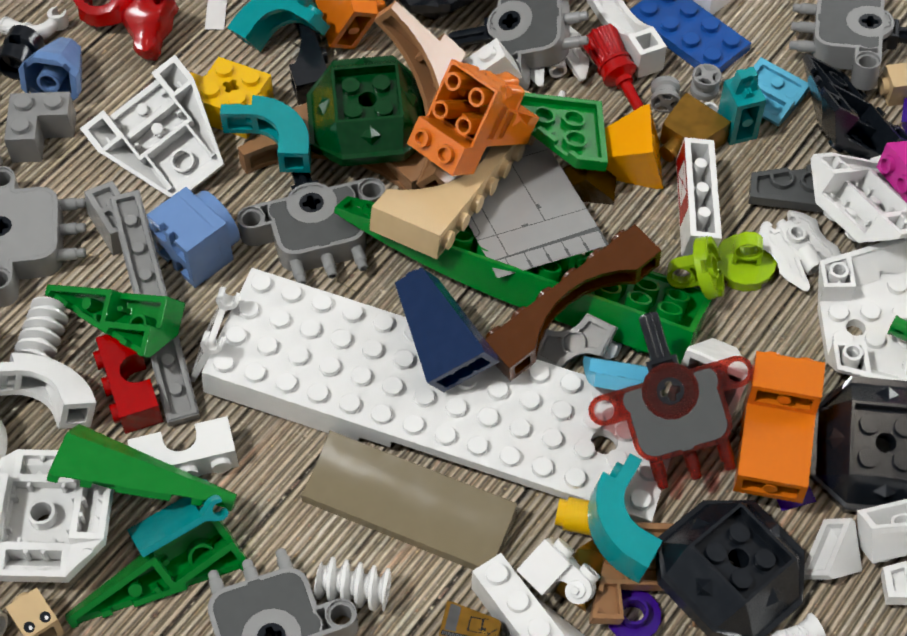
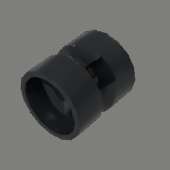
M12 26L4 39L3 45L0 47V72L6 77L20 81L18 68L24 60L44 47L43 37L28 26Z

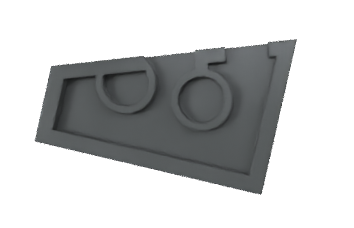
M811 164L807 165L806 169L791 171L788 168H780L751 173L748 204L823 213L824 210L815 203Z

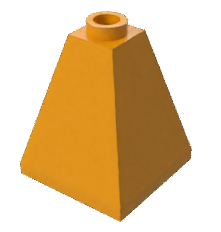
M647 104L605 127L608 156L606 169L617 177L616 181L653 189H663L661 155L659 153L660 140L650 104Z

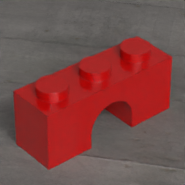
M108 334L96 337L99 350L94 351L93 355L98 370L105 369L107 376L101 378L106 397L113 395L115 403L109 405L114 423L121 422L124 432L127 434L164 422L151 380L147 379L141 382L127 381L132 374L147 369L144 358Z

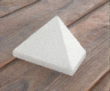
M852 518L824 519L804 565V580H832L861 572L862 565L856 522Z

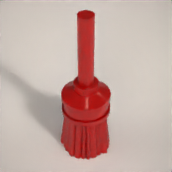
M610 23L592 29L586 35L589 38L588 45H583L582 47L597 65V72L603 78V83L607 87L616 86L617 89L622 90L633 110L643 106L644 104L632 84L634 81L632 77L637 71V66L631 60L630 54L626 52L617 28Z

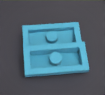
M760 57L754 68L758 74V85L766 99L762 118L779 126L789 117L809 92V84Z
M584 356L583 358L586 378L593 387L629 392L642 388L645 378L649 374L647 366Z

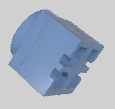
M185 187L146 214L156 252L167 262L172 260L173 268L176 271L183 268L181 271L182 276L194 288L234 260L231 247L240 240L238 227L224 205L208 191L202 190L195 195L190 189Z

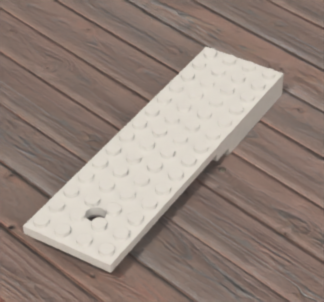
M251 268L240 291L237 307L231 310L218 339L221 336L225 337L221 352L210 355L201 372L203 391L205 393L329 433L331 430L356 441L363 438L387 447H391L392 442L567 500L569 496L590 500V496L601 474L605 472L610 475L617 461L624 465L631 453L642 459L626 488L624 496L626 510L634 522L652 523L672 456V452L661 456H650L642 451L633 426L631 413L626 410L623 403L626 392L593 387L588 382L586 375L537 359L533 365L511 382L494 365L450 390L442 392L426 381L406 317L255 268ZM599 436L607 437L614 442L616 449L608 454H602L595 450V446L591 441Z

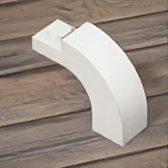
M11 353L9 362H0V396L23 395L39 400L51 410L58 429L74 428L78 424L91 427L97 402L87 382L73 369L54 359L30 353Z

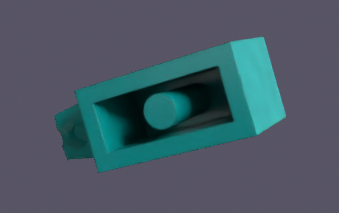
M754 67L737 70L734 77L724 80L718 113L731 121L727 140L729 145L754 140L758 137L766 99L758 85V74Z

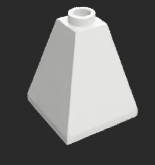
M711 338L688 346L680 365L685 366L692 373L708 368L715 372L718 378L717 390L728 426L751 376V372L736 347ZM673 384L671 385L667 394L671 401L676 400V393L681 392L680 386L675 387Z

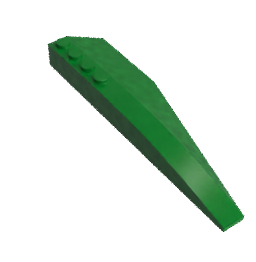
M347 196L334 209V213L421 264L518 307H528L536 300L538 294L543 289L554 287L561 281L563 275L569 269L580 267L593 252L588 251L585 252V255H574L522 271L517 267L486 257L482 250H488L479 245L468 225L464 231L458 232L452 247L449 250L445 249L438 259H435L370 231L371 207L375 202ZM492 268L515 273L497 278ZM652 271L636 284L616 285L588 293L569 304L554 320L568 324L573 328L589 313L618 327L613 341L630 346L637 352L649 353L639 317L646 313L657 312L670 354H676L679 364H681L688 346L694 345L713 299L708 300L705 298L701 288L698 286L683 289L675 288L668 283L666 275Z

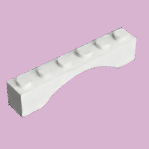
M586 0L602 26L611 23L617 28L626 52L630 54L631 60L637 66L635 73L637 79L663 70L667 46L653 26L640 21L629 10L623 0Z

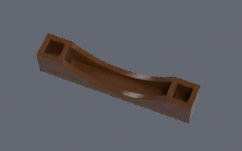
M636 224L626 231L624 229L620 230L602 250L600 248L594 250L580 267L569 269L558 284L552 288L547 287L543 289L532 304L528 307H520L513 313L511 320L502 327L496 326L488 332L485 340L500 360L499 363L495 364L496 367L511 382L536 362L539 346L546 330L556 316L569 304L601 288L638 283L660 265L661 249Z

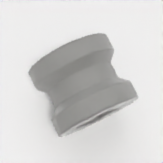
M706 63L695 67L692 74L690 92L696 99L709 101L718 95L719 84L722 78L720 69L715 65Z
M660 76L651 82V92L653 94L651 96V106L653 109L665 113L671 112L680 100L678 94L680 92L679 80L672 76Z

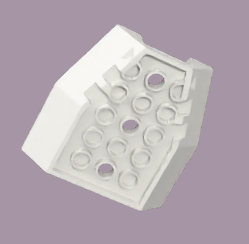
M907 238L887 240L819 262L817 304L825 361L836 372L856 377L907 381V342L887 334L896 315L907 320ZM850 326L857 327L863 334L859 336L852 335L846 328Z

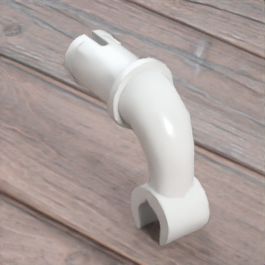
M57 6L52 7L47 11L48 19L39 25H33L29 22L21 23L5 16L0 20V33L7 35L12 26L24 25L37 31L45 40L55 31L64 30L69 26L67 11L65 9L59 15Z

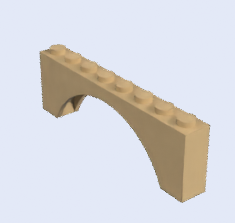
M531 135L527 144L533 145L536 138ZM527 144L490 146L489 152L478 164L474 174L463 175L445 184L422 189H386L371 207L369 230L438 259L445 249L449 250L452 247L458 232L464 231L467 228L473 213H479L485 198L488 195L492 196L500 179H505L508 176L513 162L521 160Z

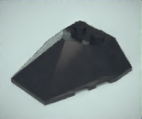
M808 53L804 54L802 59L820 131L826 133L830 138L828 143L833 149L839 153L846 151L850 156L870 160V158L882 155L886 143L907 141L905 131L899 125L886 121L883 118L886 113L880 107L876 109L866 100L868 95L863 90L855 88L851 83V79L844 72Z

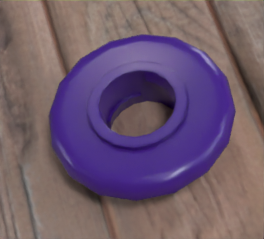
M622 590L623 611L629 607H636L642 611L644 617L639 621H631L624 616L621 625L608 624L609 629L616 636H652L656 633L661 623V610L657 601L644 591Z

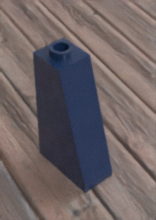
M421 267L408 272L404 278L395 282L428 384L442 392H446L500 362L497 354L436 276Z

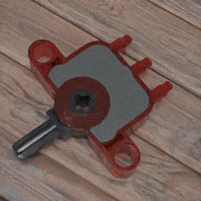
M650 312L640 316V326L651 361L646 362L649 373L645 376L643 383L594 398L588 408L591 420L601 426H611L627 421L634 447L642 458L649 460L654 481L657 482L658 489L660 490L669 487L663 460L683 455L691 479L697 480L702 478V473L696 451L714 445L717 446L725 470L735 469V457L728 438L733 424L724 392L742 388L749 384L753 376L751 362L742 356H732L688 369L684 365L679 364L676 354H670L659 314L657 312ZM736 362L743 363L748 369L747 377L740 382L731 380L727 373L729 366ZM671 382L675 387L680 386L681 392L676 393V400L671 401L668 396H662V391L666 390V383ZM603 401H609L614 407L613 416L606 421L601 420L596 414L597 406Z

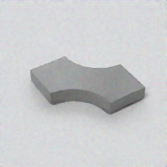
M587 313L578 325L569 330L553 331L547 329L539 346L537 360L564 368L568 362L580 355L594 354L604 357L618 327Z

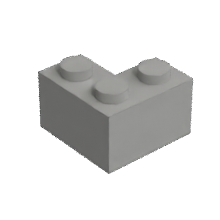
M70 91L10 94L4 141L12 163L42 162L45 138H68L75 136L77 114Z

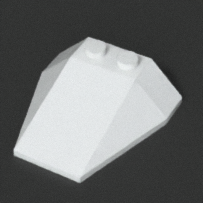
M173 55L152 72V75L156 78L154 82L109 116L103 110L80 128L100 154L169 198L185 187L193 191L225 166L196 82L176 55Z
M832 152L813 154L810 160L815 203L824 210L823 214L829 220L836 222L845 230L844 233L849 239L854 242L864 243L907 238V203L876 168L878 161Z

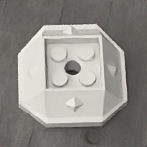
M17 449L0 458V581L68 583L106 545L114 489L92 484L90 488L80 487V480L60 477L57 483L47 481L48 472L58 450ZM43 515H50L46 520L37 521Z

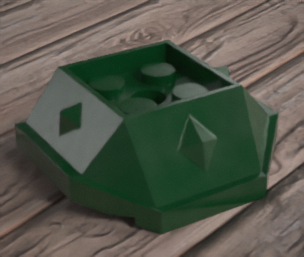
M393 55L333 60L306 94L311 151L319 155L322 154L341 166L405 161L416 152L415 149L407 144V141L418 117L425 116L423 100L412 72Z

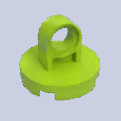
M751 231L743 232L725 238L719 244L718 250L721 261L717 262L719 273L724 272V280L728 282L727 286L731 289L743 292L756 291L761 289L763 284L773 279L777 262L770 253L763 249V237L760 234Z
M701 236L695 238L693 254L677 257L669 262L667 281L671 286L679 289L700 286L702 293L708 300L724 295V272L719 273L717 262L721 261V257L713 237ZM683 269L690 274L687 276H677L673 272Z

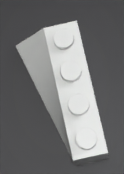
M907 499L857 510L858 544L872 564L907 556Z
M502 553L472 571L471 589L491 616L502 622L501 629L506 636H585L537 598L528 589Z

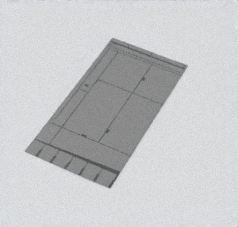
M535 139L533 145L527 144L525 146L521 160L513 162L508 176L505 179H500L492 196L488 195L485 198L479 213H473L468 224L479 245L488 250H482L486 257L517 267L522 271L598 249L609 244L551 150L537 139ZM490 146L486 147L480 159V162L485 158V156L489 152ZM492 268L497 278L515 273Z

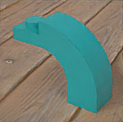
M251 0L237 13L227 28L243 42L261 52L271 36L287 24L301 23L323 36L330 28V25L322 19L324 13L317 8L318 6L312 0Z
M255 95L252 96V105L221 104L220 117L223 133L265 135L274 140L278 145L277 155L280 172L311 173V150L308 130L303 119L294 109L276 99Z
M630 453L624 465L617 461L610 475L605 472L601 474L590 496L588 525L593 541L603 557L616 570L639 583L659 549L662 540L640 528L631 519L626 510L624 501L625 491L642 462V459Z

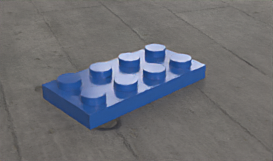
M642 0L630 9L640 21L655 28L668 49L694 68L706 63L715 65L723 72L750 51L751 42L693 0Z

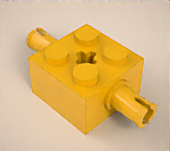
M221 57L216 59L205 76L189 72L196 82L211 127L223 130L220 117L221 104L252 105L253 95L274 98L271 74ZM231 133V134H234V135H237V136H240V137H243V138L248 139V137L250 136L251 133Z

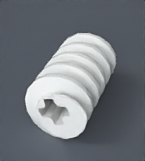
M45 296L32 299L31 309L28 310L27 319L23 323V330L20 331L19 341L16 342L15 352L13 353H30L52 359L57 354L56 347L61 343L59 336L64 334V325H67L69 318L64 313V304L59 300Z
M332 556L327 565H323L321 561L318 567L314 584V598L320 600L325 593L328 601L337 599L339 595L340 598L348 599L349 601L354 597L356 608L361 609L368 600L370 611L375 612L381 603L384 612L391 588L390 568H386L383 575L379 577L376 565H372L368 574L364 573L362 562L358 563L354 571H350L349 560L345 559L341 568H337L336 558Z

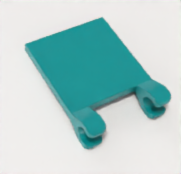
M213 495L203 502L200 511L195 505H191V498L183 497L127 529L142 557H145L206 521L224 520L228 517L229 511L227 508H222L219 512H213L214 505L222 502V498L219 495Z

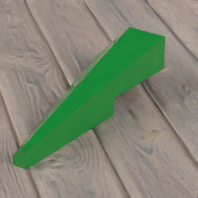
M47 284L45 291L46 296L59 300L64 304L65 308L77 313V316L105 334L114 337L119 343L131 348L139 356L145 358L153 356L179 334L185 307L184 302L168 296L121 293L112 289Z
M78 424L66 433L47 476V481L57 483L60 477L80 480V487L90 488L92 484L114 489L116 493L169 501L172 495L191 498V505L201 506L203 502L213 495H219L222 498V502L216 505L227 508L228 511L234 509L237 498L235 493L81 424Z
M206 521L149 555L137 557L66 613V621L72 628H76L82 622L100 616L103 618L111 616L115 611L132 605L137 607L188 589V586L209 580L208 573L211 570H217L220 577L239 569L243 571L242 562L247 557L222 521Z

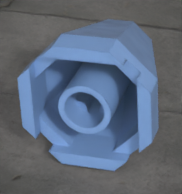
M59 37L34 52L18 68L21 89L25 93H29V91L31 93L70 91L74 101L82 91L81 46L72 38Z

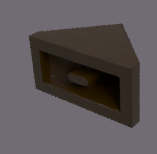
M572 165L562 168L582 202L614 205L617 177L607 169L606 171L577 169Z

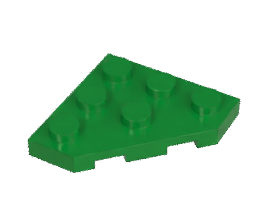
M525 92L521 105L540 117L531 134L574 168L606 171L608 156L602 101Z

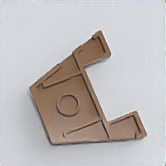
M635 522L640 528L657 538L674 525V523ZM655 556L639 583L616 570L604 558L589 616V624L621 625L624 620L621 590L664 591L657 584ZM692 621L693 627H698V626Z

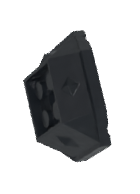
M851 376L819 405L815 418L809 478L843 512L857 513V510L907 499V381ZM876 438H883L888 441L890 453L881 452L877 448Z
M703 500L658 537L662 540V543L655 554L657 584L707 636H768L803 603L805 551L755 500ZM730 561L736 563L738 567L733 566Z

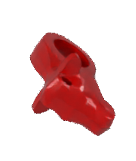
M73 0L78 7L79 19L88 25L104 27L123 23L132 37L134 51L145 61H156L160 57L162 43L173 30L174 16L179 11L175 0H111L109 3L101 6H93L92 0Z

